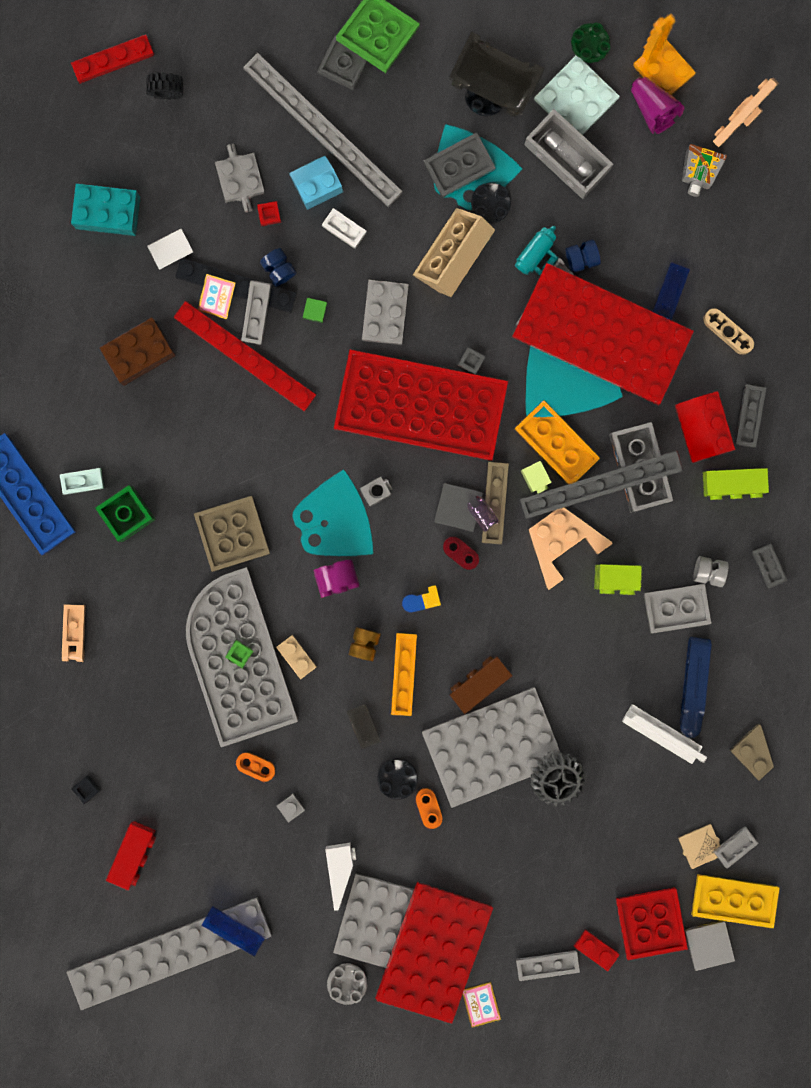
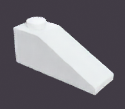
M351 843L326 846L325 849L334 911L339 910L353 867V860H357L355 848H351Z

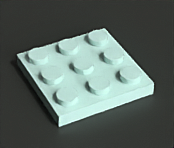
M575 56L535 96L534 100L548 114L555 109L578 132L584 135L620 96L581 58Z

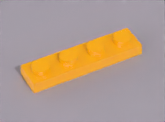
M397 633L391 715L412 716L417 634Z

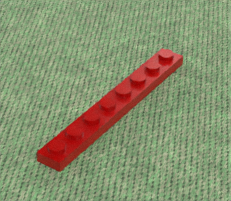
M186 301L175 314L174 319L304 412L315 399L316 394Z

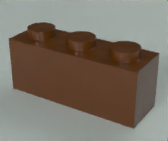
M489 656L482 662L483 667L478 671L473 669L466 675L468 679L463 683L458 681L450 688L451 692L449 695L464 714L512 677L511 673L497 656L494 658Z

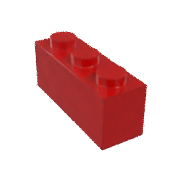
M135 821L129 825L106 879L107 882L129 890L132 885H137L140 875L137 873L140 866L144 868L149 856L146 855L148 848L152 849L157 837L154 836L156 830Z

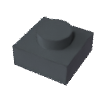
M468 347L458 366L476 375L485 356Z

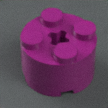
M351 559L313 570L321 598L360 587Z

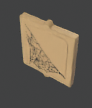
M711 824L678 837L683 849L682 854L686 856L691 869L718 858L713 851L720 846L718 842L720 839L716 837Z

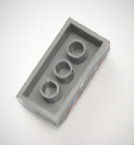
M652 422L613 432L609 435L618 469L661 456ZM667 476L624 489L630 513L673 501Z

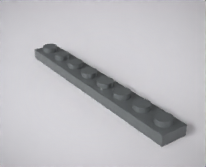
M678 451L523 498L520 501L525 518L528 519L683 471Z

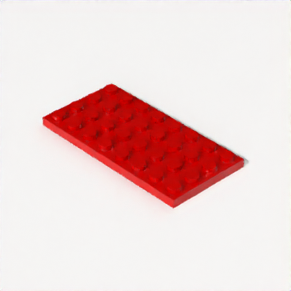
M546 263L512 338L660 405L694 331Z
M349 350L334 429L492 461L508 381Z

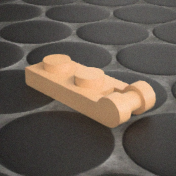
M64 605L62 661L76 660L77 662H84L86 605ZM70 646H76V652L70 651Z

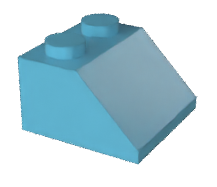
M326 156L289 173L307 210L343 193L342 185Z

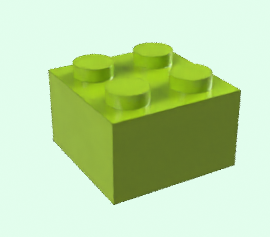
M595 565L594 589H600L599 593L614 594L615 590H620V594L635 595V591H641L642 566Z

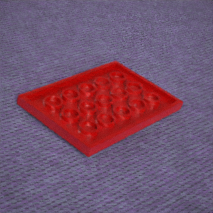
M417 882L376 994V1001L452 1024L493 907Z

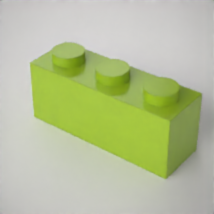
M768 468L703 472L704 497L710 496V500H721L722 496L729 495L730 499H742V495H750V498H763V494L769 493Z

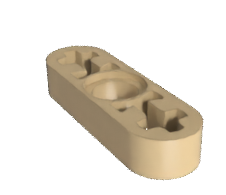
M710 309L704 315V324L738 354L744 355L753 349V339L720 310ZM709 314H710L711 316H713L714 314H716V315L718 316V317L716 318V320H717L719 323H721L722 321H724V322H726V323H724V324L719 328V330H718L716 327H718L719 324H718L717 322H715V321H714L713 323H711V322L709 321V320L711 319V317L709 316ZM724 327H732L734 335L726 337L723 333ZM740 334L741 336L738 339L741 342L746 340L748 342L746 345L748 349H741V343L738 340L733 343L732 340Z

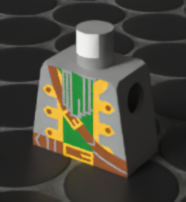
M690 144L686 150L682 181L690 184L687 193L691 196L699 197L701 188L709 189L716 179L727 155Z

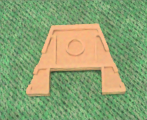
M566 508L553 511L529 529L548 590L563 580V577L552 564V561L582 539L586 538L596 554L601 553L613 544L609 539Z

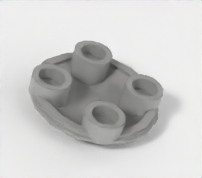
M351 963L335 967L327 980V989L330 997L343 1005L360 1002L367 990V978L364 971Z

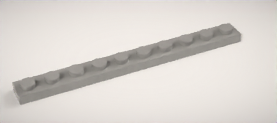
M258 53L244 66V70L388 208L402 194V191Z

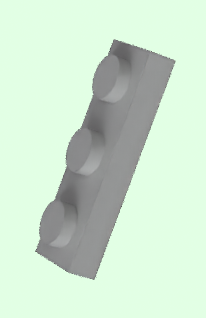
M254 280L250 281L241 341L260 345L263 343L272 284Z
M576 950L516 959L519 981L580 973Z

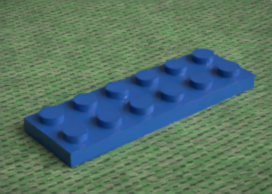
M6 433L0 436V497L39 553L45 555L76 533V531Z

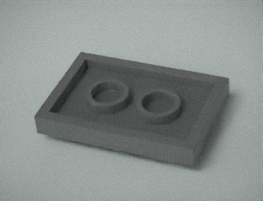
M477 132L423 161L442 198L496 169Z

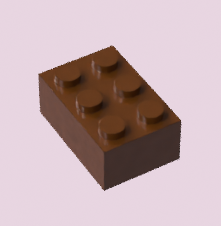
M153 318L146 320L100 347L116 378L123 386L176 356Z

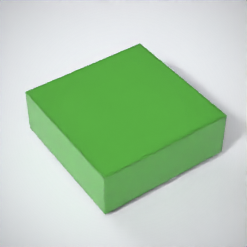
M307 298L303 319L323 323L327 302Z
M236 640L227 653L226 658L243 668L254 650Z

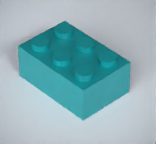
M76 184L71 224L75 229L136 236L140 195L136 190Z

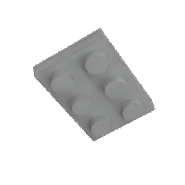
M368 280L362 341L402 345L409 284Z
M705 584L644 593L650 633L711 624Z

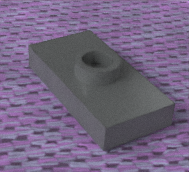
M771 543L751 551L767 588L788 581Z

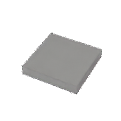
M721 920L685 929L695 971L735 961L725 921Z

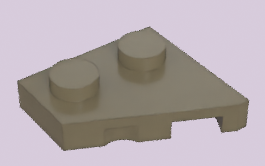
M760 724L753 727L730 749L733 755L757 780H761L774 767Z

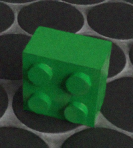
M130 485L95 508L116 540L122 543L156 520L135 488Z

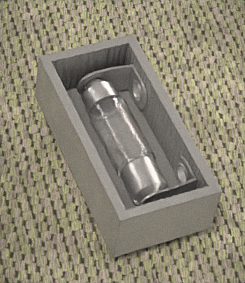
M555 109L546 116L525 140L524 145L582 199L605 177L613 166V163Z

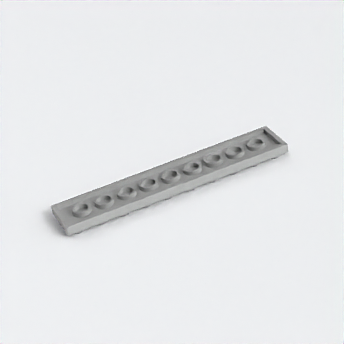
M256 897L67 971V975L81 1010H84L272 937V933L260 901Z

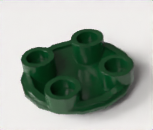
M600 23L583 24L572 35V50L577 57L585 62L593 63L602 60L611 47L609 35Z

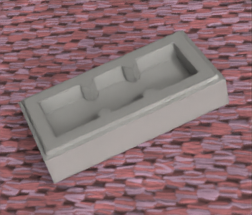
M744 826L713 852L724 867L729 868L759 843L747 827Z

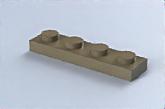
M488 462L482 543L502 545L508 463Z

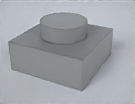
M294 793L277 805V808L288 823L305 811V808Z

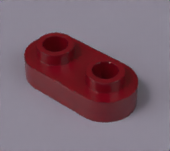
M450 537L445 540L443 544L444 553L466 570L474 569L478 565V554L457 537ZM451 543L457 545L455 551L450 550L449 546ZM471 556L473 558L472 563H466L465 558Z

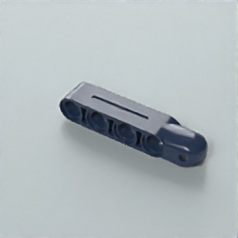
M690 637L688 641L680 717V731L688 738L697 737L702 730L711 656V639Z

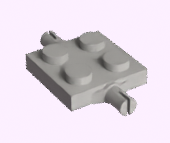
M231 144L232 149L230 145L227 146L230 157L226 160L215 162L225 203L242 201L244 212H248V209L250 212L253 210L250 199L256 195L264 194L254 153L237 155L235 144Z

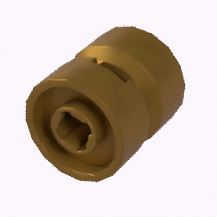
M356 627L353 636L355 643L351 644L348 655L374 661L376 654L374 646L378 645L381 634Z

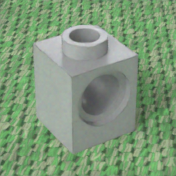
M379 477L360 488L369 506L372 507L391 496L390 490H392V487L387 479L383 481L382 477ZM377 485L383 488V494L378 497L374 496L371 492L372 488Z

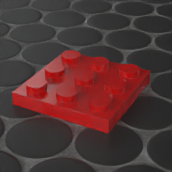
M675 887L615 898L627 960L688 949L677 889Z

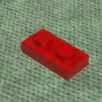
M586 929L574 945L577 950L607 971H609L620 955Z

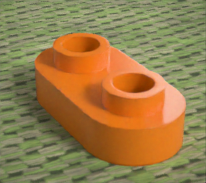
M250 752L242 753L236 760V766L240 772L260 781H270L275 775L276 769L272 762ZM244 759H249L251 764L249 766L244 765ZM263 767H267L269 769L268 774H264L262 772Z
M429 788L419 790L416 794V803L423 824L427 828L435 829L442 823V814L436 795ZM424 796H428L430 800L429 802L424 803L422 801V798ZM434 815L436 820L430 822L428 820L429 816Z

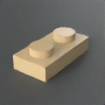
M293 635L276 647L300 680L317 667Z

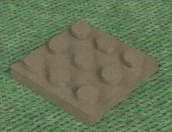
M253 496L194 513L211 572L270 554Z

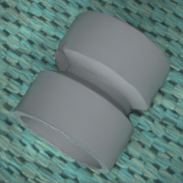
M699 556L696 561L693 580L704 584L709 581L710 585L723 587L727 578L729 564L721 560L712 562L711 558Z

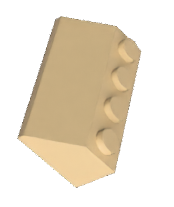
M456 208L413 275L436 291L452 297L495 229L482 216Z

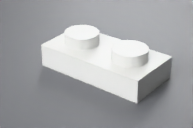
M334 208L322 224V227L354 249H356L367 233L366 230Z

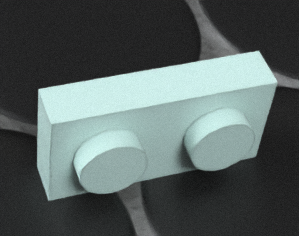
M101 468L60 474L63 495L104 489Z

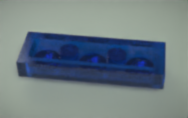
M672 262L670 263L653 309L654 313L672 321L690 269Z
M212 906L201 925L254 957L265 939V936L214 906Z

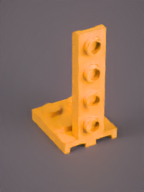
M671 14L665 19L661 17L653 25L654 29L650 32L651 36L647 39L648 43L643 47L645 50L642 56L633 64L643 78L647 77L670 95L675 93L696 74L667 40L675 23V19Z

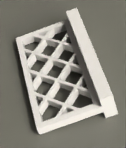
M633 704L622 720L623 723L693 764L696 758L703 763L707 758L699 753L702 749L701 745Z

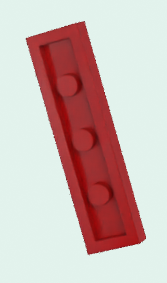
M145 34L71 62L80 84L152 57L154 53Z

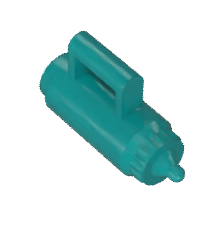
M555 226L549 229L544 227L536 233L516 259L515 267L519 271L528 275L529 272L534 270L541 276L545 265L541 270L537 265L546 253L550 256L546 263L553 266L556 264L559 258L550 250L556 239L554 234Z

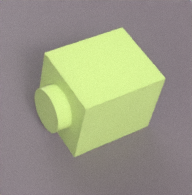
M541 461L521 471L531 493L537 491L539 494L549 489L547 485L551 481Z

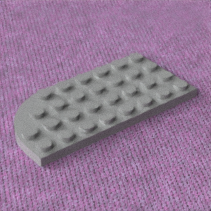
M248 567L213 580L199 593L190 608L186 623V641L220 747H224L298 722V718ZM236 640L254 650L243 668L226 658L227 653Z

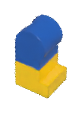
M436 585L428 587L429 593L418 596H405L402 601L403 608L407 612H416L441 605Z

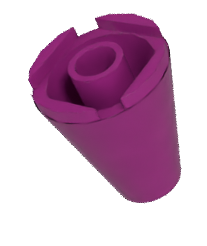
M639 77L633 82L631 92L652 134H654V131L656 134L662 133L675 123L673 119L677 115L681 117L684 112V105L647 77Z

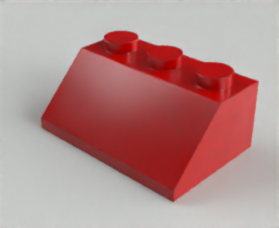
M718 391L675 405L692 463L735 450Z

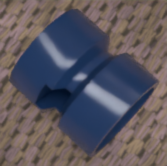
M593 239L583 242L580 247L576 244L565 248L567 261L572 273L584 270L585 266L591 268L601 264L599 251Z
M282 248L271 251L260 260V264L265 272H270L269 278L276 287L289 281L297 273L290 262H286L287 256Z

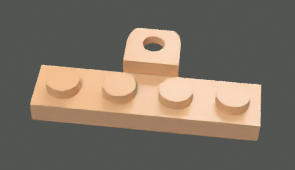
M766 78L758 87L760 91L755 96L752 94L748 96L733 112V115L729 118L731 121L726 128L722 126L714 134L716 139L713 142L720 147L742 123L749 126L763 111L758 106L774 90L779 82L774 78L770 80Z

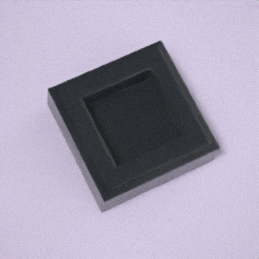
M88 775L71 789L83 804L87 803L101 791Z

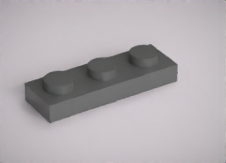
M745 385L734 445L756 448L766 388Z

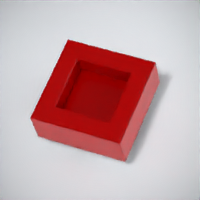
M277 201L257 205L261 226L281 223Z

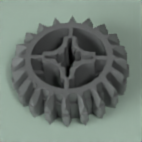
M561 752L558 756L552 753L550 758L544 755V761H538L537 763L539 767H533L534 773L531 774L533 792L538 796L539 800L545 801L547 805L552 802L554 806H557L558 802H560L564 806L567 800L572 803V797L578 798L577 792L583 791L582 785L585 784L584 777H586L583 766L575 757L572 758L568 753L565 756ZM564 768L571 770L572 774L564 772ZM543 784H548V786H552V790L545 788Z

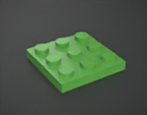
M362 0L337 34L336 40L386 73L416 33L420 23L385 0Z

